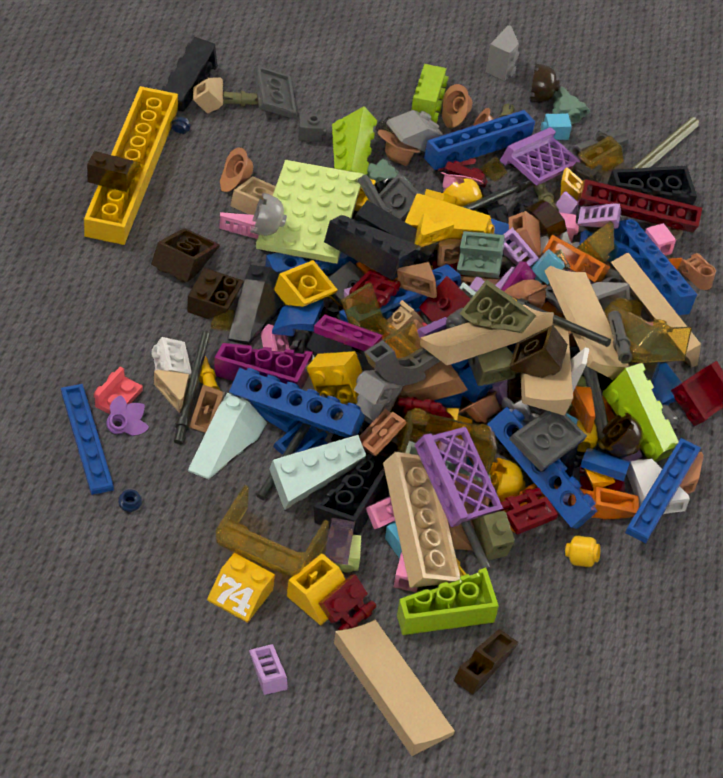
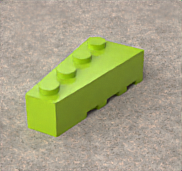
M424 64L418 81V87H416L411 110L428 113L431 116V120L437 124L438 112L441 110L449 76H445L447 68Z
M365 107L332 124L334 169L367 175L369 166L367 158L371 155L372 148L370 147V142L374 139L373 127L377 125V119Z
M643 363L625 368L602 394L617 416L624 417L626 416L625 413H629L640 423L643 431L640 449L648 459L658 462L672 454L678 444V439L669 420L664 418L662 404L660 400H656L651 390L654 388L651 380L647 381L643 372L646 369Z
M486 567L478 570V573L471 576L469 574L461 576L459 580L448 584V582L439 584L438 588L429 591L426 589L401 598L398 605L397 619L402 635L494 623L499 605Z

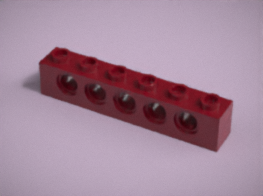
M587 179L581 185L577 205L585 207L620 204L622 216L658 225L664 223L667 227L691 233L699 227L702 213L701 207Z

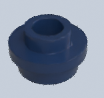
M185 117L173 118L172 129L175 132L186 134L190 130L191 124Z
M128 489L120 495L118 503L124 511L132 512L141 507L142 498L137 491Z

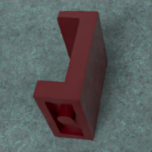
M717 361L704 367L671 389L675 400L680 404L686 417L694 426L706 421L708 417L723 408V369Z

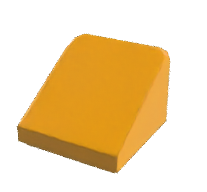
M584 468L593 489L596 486L604 488L615 483L612 477Z

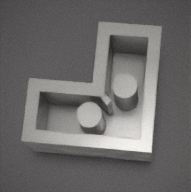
M376 370L364 371L358 376L357 385L354 391L359 393L356 405L361 408L360 410L363 414L374 421L385 409L391 411L404 385H396L386 381Z

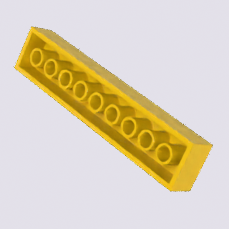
M139 87L111 155L139 162L140 167L127 192L98 185L84 217V237L125 245L172 127V120L176 117L178 94Z

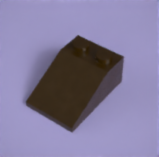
M183 228L157 243L151 265L157 267L163 273L174 275L179 281L188 282L195 278L220 247V244Z

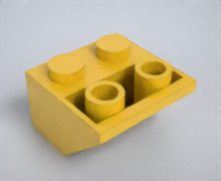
M356 351L317 354L306 367L315 391L327 397L333 396L339 399L342 404L357 403L359 393L354 391L357 385V378L362 373V368Z
M322 553L288 580L287 597L319 625H322L328 618L318 603L346 579L340 568Z

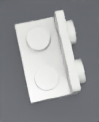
M161 337L152 349L155 371L164 370L189 374L190 378L192 371L185 342Z

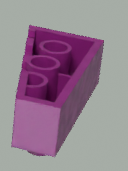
M222 343L214 358L215 374L218 377L234 381L239 368L244 370L252 368L260 372L259 375L264 377L272 375L280 379L279 382L285 384L292 382L300 386L299 389H302L309 377L306 367L313 359V352L305 351L304 354L294 353V350L290 349L280 352L272 351L270 347L252 349L249 345ZM257 385L255 388L261 389L262 385Z

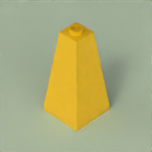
M416 194L405 220L407 224L417 229L424 213L429 216L433 223L451 219L455 226L449 238L462 239L463 231L494 234L495 231L490 215L422 194Z

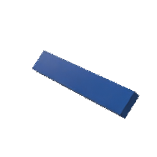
M83 384L62 387V398L90 493L93 495L113 491V482Z
M682 438L679 440L628 525L626 534L647 543L698 456L701 447Z

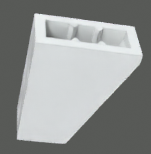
M653 459L631 461L627 471L634 495L638 496L639 507L662 470ZM680 486L664 514L686 510L690 498Z

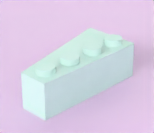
M359 435L274 459L269 470L284 509L286 510L316 490L325 487L336 478L338 479L355 469L366 457Z

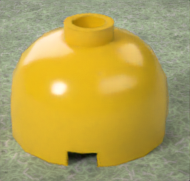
M463 179L464 183L461 184L455 182L446 188L443 193L456 197L454 205L461 207L482 199L480 188L473 179Z
M496 458L498 462H492L487 473L491 474L490 481L497 490L496 494L500 502H502L506 497L511 495L515 497L520 491L525 489V481L523 480L520 468L515 463L506 459Z

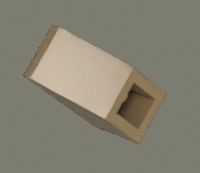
M220 77L208 78L193 87V100L206 113L218 110L223 105V80Z

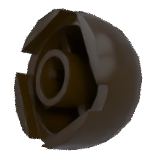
M535 64V68L538 70H534L531 92L535 93L534 97L530 96V101L545 102L553 97L554 91L559 90L560 80H556V73L551 67Z
M625 413L626 416L624 417L620 415L614 417L602 430L601 433L604 434L603 439L599 438L598 440L599 446L614 457H628L637 453L641 447L643 439L641 425L629 413Z

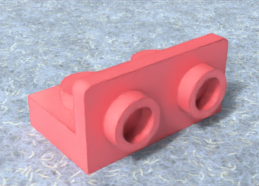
M119 367L109 375L107 381L102 386L96 389L94 393L95 407L111 414L110 404L116 397L122 395L126 403L130 404L143 391V386L125 377L124 368Z

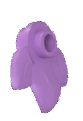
M122 395L116 397L110 404L111 414L106 420L108 430L114 434L125 432L132 436L144 433L149 428L145 422L141 421L144 413V404H127ZM119 421L121 426L117 427L113 422Z

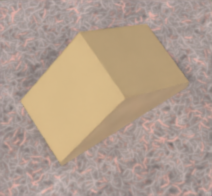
M164 370L154 371V385L180 413L188 388L189 374Z

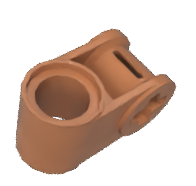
M695 253L687 260L682 259L678 270L697 288L708 290L712 287L716 269L700 254Z

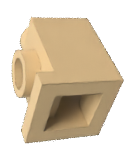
M402 300L399 303L401 306L392 314L387 322L390 324L388 329L395 336L400 334L406 339L407 332L414 319L419 320L421 324L424 320Z

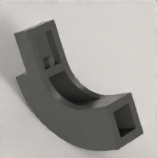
M383 340L364 351L369 364L386 381L396 385H410L422 381L426 378L424 371L440 362L438 358L423 347L406 357L397 358L395 351Z

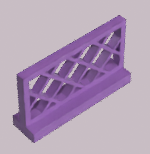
M551 127L509 145L500 159L504 165L512 163L536 186L562 174L566 167L571 170L581 162L553 137L556 131Z
M466 427L433 436L431 433L423 435L414 445L451 528L459 526L462 522L499 512L503 509ZM462 435L465 442L464 447L453 442L455 436ZM435 441H441L447 445L445 452L438 449ZM451 447L461 452L459 460L448 454ZM465 455L472 458L474 462L473 467L462 462ZM446 460L457 465L454 473L447 469L445 465ZM460 468L471 473L468 480L458 475ZM474 475L482 479V488L472 483ZM455 480L466 486L463 493L456 490ZM469 488L480 493L477 501L467 496ZM483 496L491 499L494 507L489 508L482 504ZM465 501L475 506L473 513L467 514L463 505Z

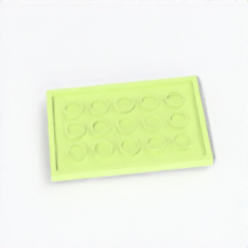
M285 160L273 196L282 202L284 215H287L284 227H279L276 233L267 236L259 235L256 249L338 264L341 252L324 243L330 220L340 215L348 216L352 219L361 189L358 178L364 174Z

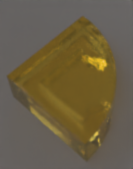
M228 310L226 313L215 316L211 322V329L231 330L234 310Z

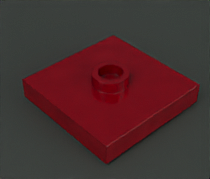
M446 276L436 287L437 297H428L419 308L433 322L444 317L447 318L459 308H464L471 298L451 278Z

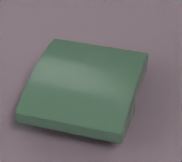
M463 231L457 272L461 275L499 278L505 235Z

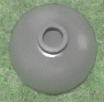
M262 193L263 199H259L252 220L256 223L254 227L251 226V232L267 236L276 233L279 227H284L287 215H284V206L278 198Z

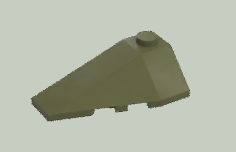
M487 279L459 313L474 325L523 333L536 317L533 312Z

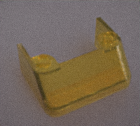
M370 282L341 299L348 322L383 335L382 340L395 351L397 358L406 357L422 347L420 346V337L413 321L397 330L382 316Z
M616 298L615 301H611L603 310L607 320L610 312L619 311L621 313L626 336L630 339L632 362L685 361L692 330L691 327H671L667 325L666 321L661 319H655L654 322L645 321L640 318L643 304L641 300Z
M413 409L407 412L404 418L407 424L397 433L398 452L405 453L409 441L417 443L423 435L431 433L433 436L466 427L489 476L497 451L495 433L491 427L484 424L478 426L428 414L421 409ZM462 435L455 436L456 438L463 440ZM435 441L437 447H438L440 441Z
M244 485L216 529V542L228 550L284 575L294 576L299 574L305 566L320 555L326 545L329 521L324 520L306 552L291 550L249 531L246 526L239 523L248 509L249 486Z

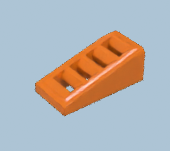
M576 386L573 391L571 404L586 433H591L595 420L591 387Z

